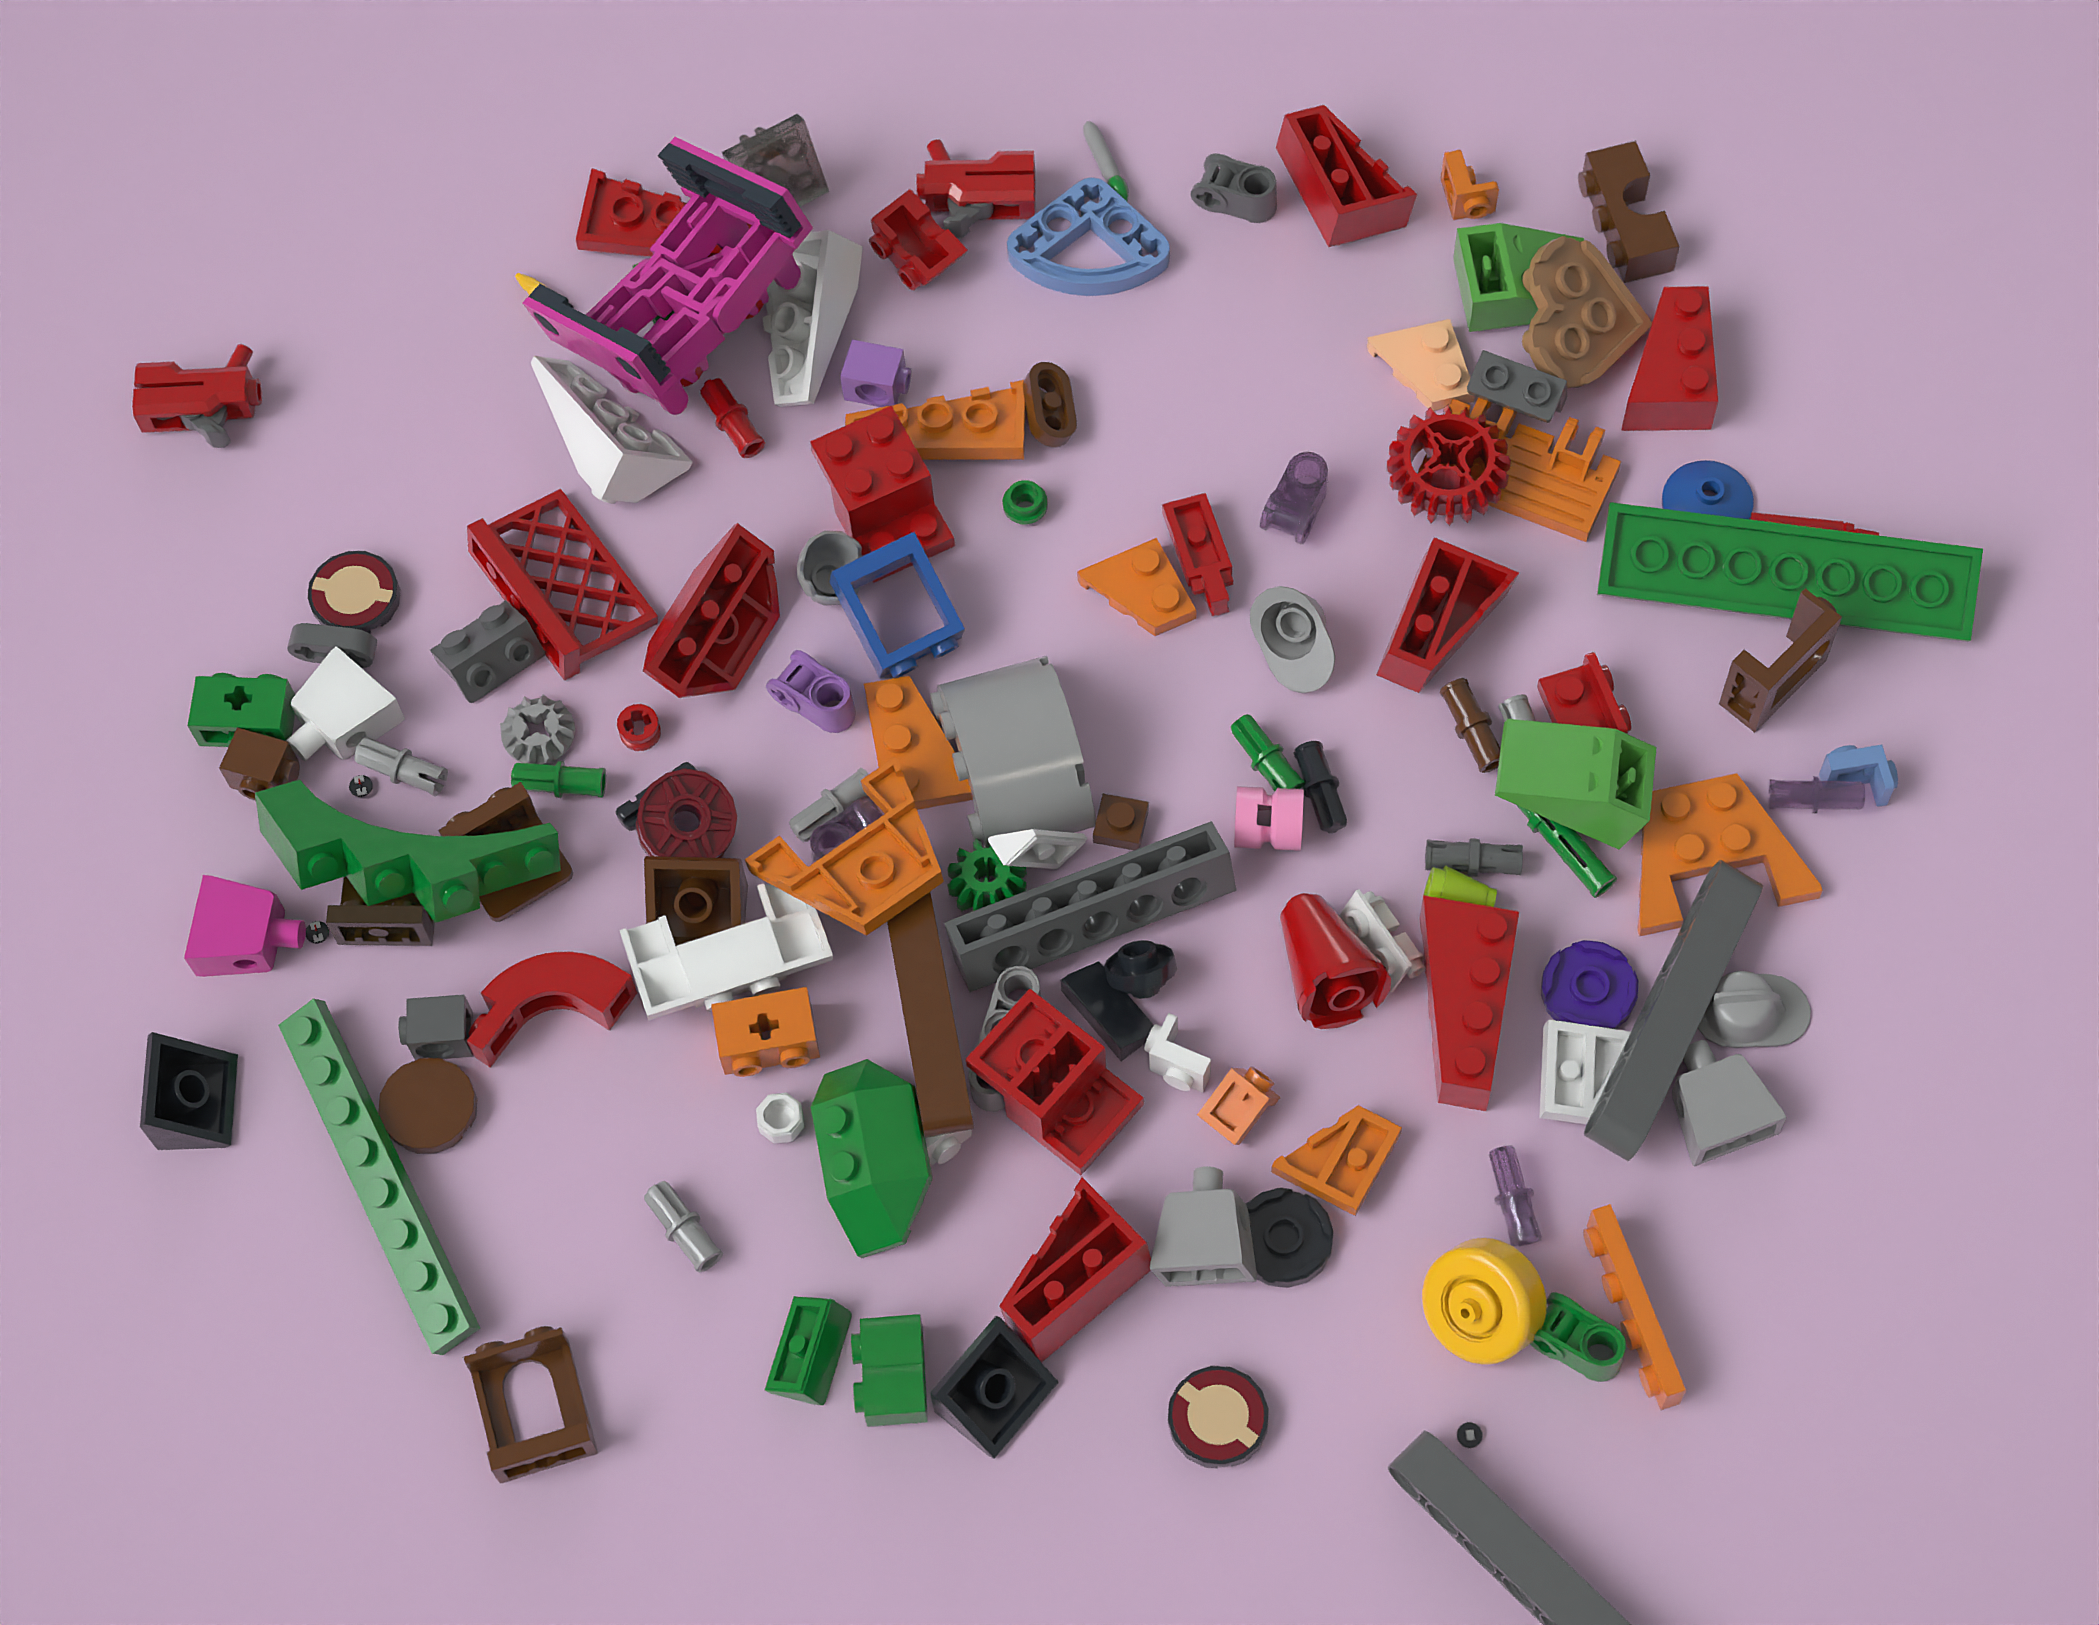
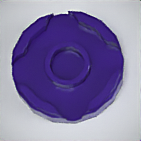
M1583 940L1572 943L1570 947H1566L1562 951L1560 949L1551 956L1542 975L1541 998L1547 1013L1555 1021L1617 1029L1628 1020L1636 1005L1639 980L1635 970L1633 972L1628 959L1620 950L1604 942Z

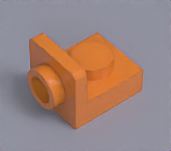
M1462 150L1444 152L1440 178L1452 219H1479L1487 214L1494 213L1499 195L1497 182L1476 184L1474 169L1472 166H1466Z
M1250 1066L1248 1071L1244 1068H1231L1197 1116L1233 1145H1240L1267 1107L1275 1106L1280 1096L1271 1090L1274 1082L1255 1067Z

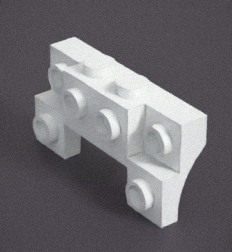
M763 883L757 885V889L767 917L678 946H675L666 916L659 917V920L635 928L619 930L648 1020L694 1005L695 1008L705 1005L707 1011H712L711 1004L734 1000L733 996L750 990L753 996L763 995L780 988L779 981L787 979L789 974L832 961L833 955L816 908L771 884L764 885Z

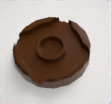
M420 1058L402 1065L387 1079L379 1096L378 1113L389 1137L398 1145L416 1154H436L454 1147L463 1138L462 1135L467 1131L468 1127L470 1126L471 1128L477 1113V1096L469 1077L456 1064L440 1058Z

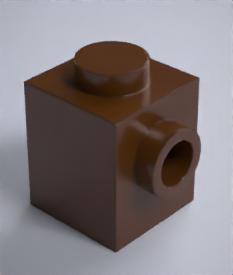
M237 728L219 769L230 788L236 789L243 796L256 801V792L296 781L299 776L300 764L289 742Z

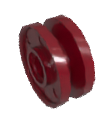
M681 769L667 772L650 784L640 800L635 827L640 846L648 856L722 858L735 835L737 812L733 797L721 781L703 771ZM689 811L698 818L699 827L690 832L682 831L674 824L673 817L679 812Z

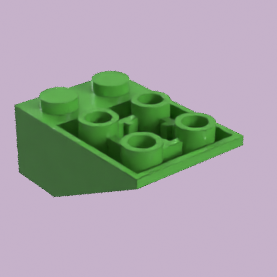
M1505 223L1457 228L1453 260L1469 332L1530 324L1538 311V307L1530 292L1524 287L1523 274L1530 268V263L1535 253L1543 245L1561 236L1573 238L1579 242L1584 241V238Z
M1507 719L1503 727L1495 796L1620 850L1650 821L1657 747L1617 729Z

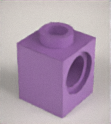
M852 339L840 376L844 400L877 407L897 404L900 394H907L911 382V368H907L905 365L904 349Z

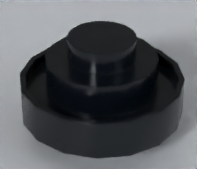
M1148 940L1133 941L1123 945L1104 964L1109 986L1126 994H1132L1134 998L1138 999L1149 998L1158 994L1160 988L1177 971L1172 949L1166 945L1156 944Z

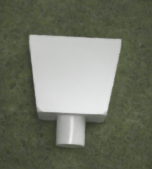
M336 646L293 697L290 705L303 726L286 741L290 743L295 754L304 761L323 745L343 760L355 754L356 747L363 738L376 740L399 725L405 718L396 698Z

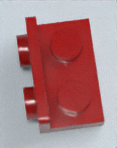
M1595 652L1585 654L1583 665L1538 680L1537 689L1552 723L1611 728L1626 734L1631 731L1629 713L1623 704H1617L1612 693L1614 691L1612 674L1607 665H1600Z

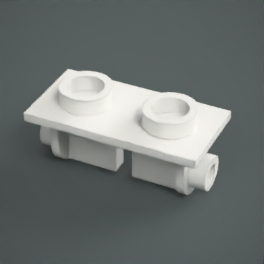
M1360 889L1356 890L1339 916L1386 967L1391 977V990L1389 991L1391 993L1406 974L1409 978H1414L1425 970L1426 967L1422 963L1424 956L1418 951L1406 932L1392 937L1390 932L1396 930L1400 924L1385 904L1382 896H1375L1372 891L1362 894Z

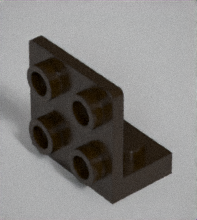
M345 876L343 878L340 905H328L326 924L338 945H433L435 922L414 893L367 906Z

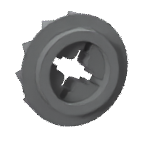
M544 694L540 698L531 700L524 697L522 703L515 708L508 707L507 716L504 722L500 723L501 741L505 750L511 757L521 763L547 764L553 762L569 749L575 736V724L572 714L566 709L561 700L556 702L547 698ZM544 720V726L550 737L535 732L530 737V731L525 722H533L538 725Z

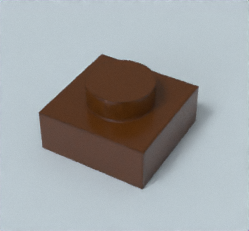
M1103 793L1093 831V843L1133 851L1139 849L1148 816L1149 802Z

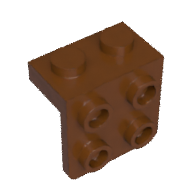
M519 782L511 788L505 787L497 790L488 798L487 802L470 812L464 811L456 814L447 822L446 826L438 831L440 836H480L517 831L542 825L543 823L536 813L530 795L523 784ZM560 849L561 871L479 896L480 903L491 920L495 922L503 921L572 879L573 870Z

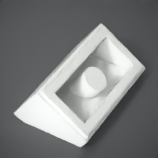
M1036 829L995 835L988 838V842L1003 865L1058 869L1087 840L1083 833Z

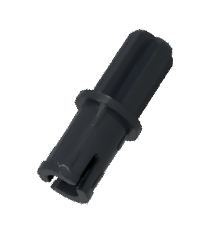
M1309 741L1299 745L1294 749L1295 752L1293 754L1297 759L1305 782L1303 787L1304 796L1311 800L1320 829L1328 833H1335L1347 825V818L1337 792L1339 780L1331 774L1323 751V744L1320 741Z

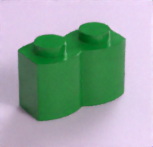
M921 1315L860 1319V1333L851 1334L853 1364H862V1382H853L855 1413H864L867 1427L928 1422L924 1337Z

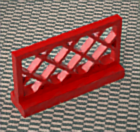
M562 489L550 493L490 524H487L481 518L467 525L468 552L502 598L528 620L545 651L546 657L564 681L580 673L581 663L658 624L656 612ZM556 507H559L566 516L564 527L540 523L541 515ZM511 529L529 532L525 547L505 543L500 535ZM541 534L560 538L557 552L532 548L535 535ZM567 540L586 543L590 548L588 559L563 554ZM528 559L553 564L549 579L529 575L526 571ZM560 565L585 570L581 585L556 580ZM591 572L611 575L615 581L613 590L589 587L588 582ZM552 592L577 596L574 610L570 611L553 607L550 603ZM584 597L609 602L606 616L601 617L580 613ZM616 604L635 607L641 615L630 622L612 619ZM582 624L602 628L600 637L582 645L574 635L576 625Z

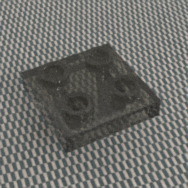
M798 113L768 129L762 127L755 128V135L752 137L741 135L739 137V144L721 152L724 160L787 188L799 207L829 192L806 122Z

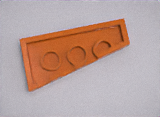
M1024 380L1010 382L1009 389L990 392L989 387L970 390L971 396L947 401L944 395L926 398V403L911 408H906L903 403L892 405L922 460L1024 459L1026 413L1023 392ZM888 406L846 414L845 426Z

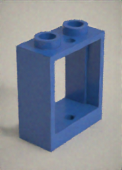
M915 532L831 572L829 582L879 678L890 673L893 678L901 677L918 667L916 660L931 653L936 659L959 647L957 640L961 639L965 628ZM912 562L945 626L887 654L855 589Z

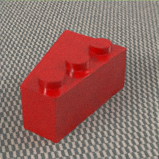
M1434 537L1420 563L1376 676L1419 693L1507 596L1519 572Z

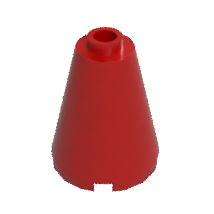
M1302 893L1292 897L1282 910L1280 920L1297 1007L1302 1019L1305 1022L1310 1020L1313 1027L1318 1029L1339 1028L1360 1020L1364 1017L1361 1009L1372 1001L1377 1008L1391 990V977L1386 967L1322 896Z

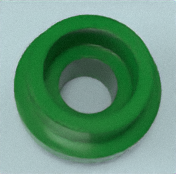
M1017 481L1007 489L1003 496L1002 503L1005 515L1011 521L1018 524L1026 525L1039 521L1045 515L1048 508V499L1045 491L1033 481ZM1025 501L1033 504L1026 508L1018 506L1021 502Z

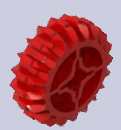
M1449 404L1444 407L1443 414L1437 415L1429 407L1425 414V420L1413 414L1409 420V428L1400 426V429L1397 431L1398 441H1392L1389 446V455L1391 457L1387 460V472L1391 474L1390 487L1392 490H1399L1398 500L1400 505L1412 502L1411 512L1414 516L1423 510L1428 511L1427 520H1429L1430 524L1436 520L1437 515L1445 516V521L1449 526L1454 521V515H1461L1466 523L1472 519V510L1485 515L1488 511V502L1497 504L1501 498L1500 489H1505L1508 485L1509 475L1507 472L1510 470L1511 459L1508 455H1505L1508 451L1506 439H1498L1500 431L1497 425L1486 427L1484 414L1475 419H1470V411L1467 406L1460 412V415L1452 414ZM1423 449L1427 453L1426 460L1428 462L1424 464L1422 471L1416 473L1412 466V461ZM1480 456L1486 469L1474 481L1471 477L1470 468L1473 466V461Z

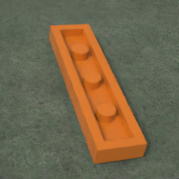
M1609 1204L1593 1209L1587 1223V1228L1583 1230L1584 1240L1592 1258H1600L1606 1273L1601 1277L1602 1284L1611 1304L1618 1303L1624 1318L1620 1322V1328L1625 1338V1344L1630 1351L1637 1350L1643 1365L1642 1368H1639V1377L1643 1389L1649 1398L1655 1396L1660 1410L1679 1405L1686 1392L1685 1386L1612 1206Z

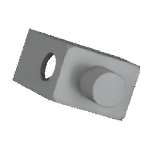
M1700 1040L1689 1045L1683 1058L1689 1072L1682 1074L1676 1079L1672 1090V1097L1690 1160L1694 1167L1780 1133L1787 1117L1744 1056L1735 1054L1716 1061L1706 1040Z
M1196 1168L1193 1175V1191L1174 1192L1165 1197L1150 1261V1270L1165 1287L1253 1282L1257 1279L1247 1206L1235 1190L1223 1189V1171L1219 1168Z

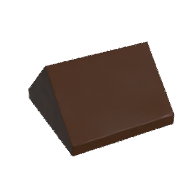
M645 856L646 924L659 920V917L666 916L675 946L745 924L748 883L741 858Z

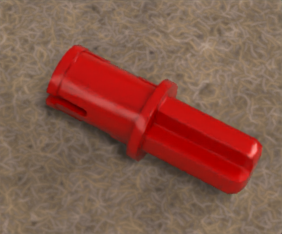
M716 378L705 381L704 386L700 389V395L716 417V427L720 431L726 432L742 458H750L757 455L764 448L765 441L747 417V407L743 404H738L722 379Z

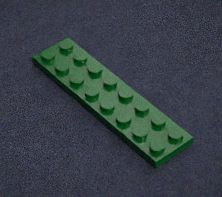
M1610 502L1597 595L1792 620L1800 593L1806 588L1816 597H1822L1834 606L1836 612L1842 616L1839 626L1969 642L1972 637L1983 548Z

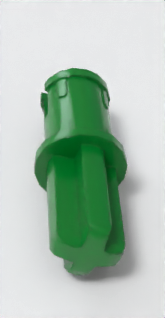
M1243 715L1231 725L1232 734L1253 760L1250 767L1253 771H1259L1265 777L1274 792L1277 788L1300 789L1304 787V780L1301 779L1282 754L1283 747L1280 744L1274 745L1251 715Z
M558 761L556 765L516 763L511 771V786L521 782L526 791L554 793L555 798H562L563 794L589 795L603 798L606 789V769L601 767L565 766L564 761Z

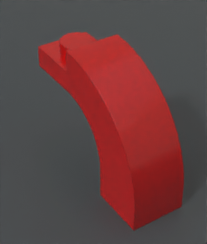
M569 951L536 955L510 966L497 975L482 990L481 995L489 1012L481 1014L474 1021L470 1028L467 1042L475 1058L491 1068L517 1032L533 1017L550 1010H572L587 1016L610 1031L638 992L629 973L599 957Z

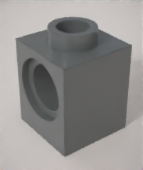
M465 995L406 999V1016L399 1017V1038L401 1045H407L415 1060L420 1058L452 1059L473 1057V1052L467 1042L469 1031L473 1024V1011Z

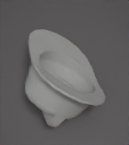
M1278 586L1266 589L1256 597L1250 609V625L1270 670L1278 682L1289 690L1300 693L1318 690L1328 682L1335 665V652L1326 629V618L1322 607L1315 599L1294 588Z
M1736 971L1721 977L1697 1029L1707 1040L1723 1047H1777L1791 1044L1804 1034L1810 1023L1811 1009L1807 997L1802 990L1783 976Z

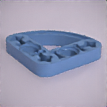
M1085 178L1076 183L1014 230L1007 240L1008 260L1014 269L1043 287L1072 295L1100 296L1136 288L1163 273L1170 261V247L1165 236L1113 188L1098 178ZM1089 197L1093 200L1099 197L1100 202L1096 204L1090 200L1084 204V198ZM1080 210H1081V217H1079V215H1078V213H1077V212H1079ZM1060 217L1069 220L1071 223L1067 230L1061 232L1053 231L1047 226L1051 220ZM1116 220H1126L1132 224L1133 228L1127 233L1118 234L1111 231L1109 225ZM1091 229L1126 263L1108 268L1081 269L1060 265L1050 260ZM1023 246L1024 248L1029 249L1034 246L1035 252L1030 253L1029 251L1024 250L1021 253H1019V247ZM1142 247L1149 253H1153L1157 250L1158 256L1154 257L1153 255L1148 254L1145 257H1143Z

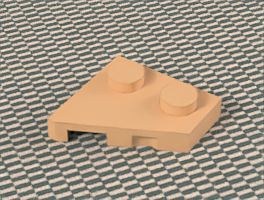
M1450 319L1368 337V352L1373 357L1379 355L1393 369V376L1402 385L1411 388L1416 393V398L1427 408L1431 407L1434 411L1444 409L1447 404L1450 405L1452 399L1464 403L1474 402L1475 396L1467 392L1470 375Z

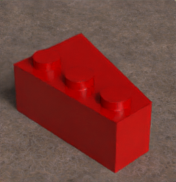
M1320 105L1284 115L1276 150L1327 246L1332 247L1407 227L1417 193L1409 186L1403 188L1387 173L1389 167L1380 158L1375 161L1359 146L1361 140L1325 105Z
M1709 286L1663 287L1627 401L1621 431L1711 430L1719 401Z
M1081 1177L1074 1188L1075 1195L1062 1215H1057L1050 1225V1234L1036 1255H1031L999 1305L1005 1323L1041 1363L1151 1271V1256L1147 1242L1083 1177Z

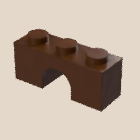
M1636 141L1587 152L1583 171L1578 173L1581 194L1584 198L1589 197L1593 206L1592 218L1594 226L1598 233H1604L1607 240L1606 251L1608 261L1613 269L1618 268L1623 283L1674 271L1680 247L1665 211L1646 215L1636 213L1627 207L1630 204L1645 201L1650 180V173Z

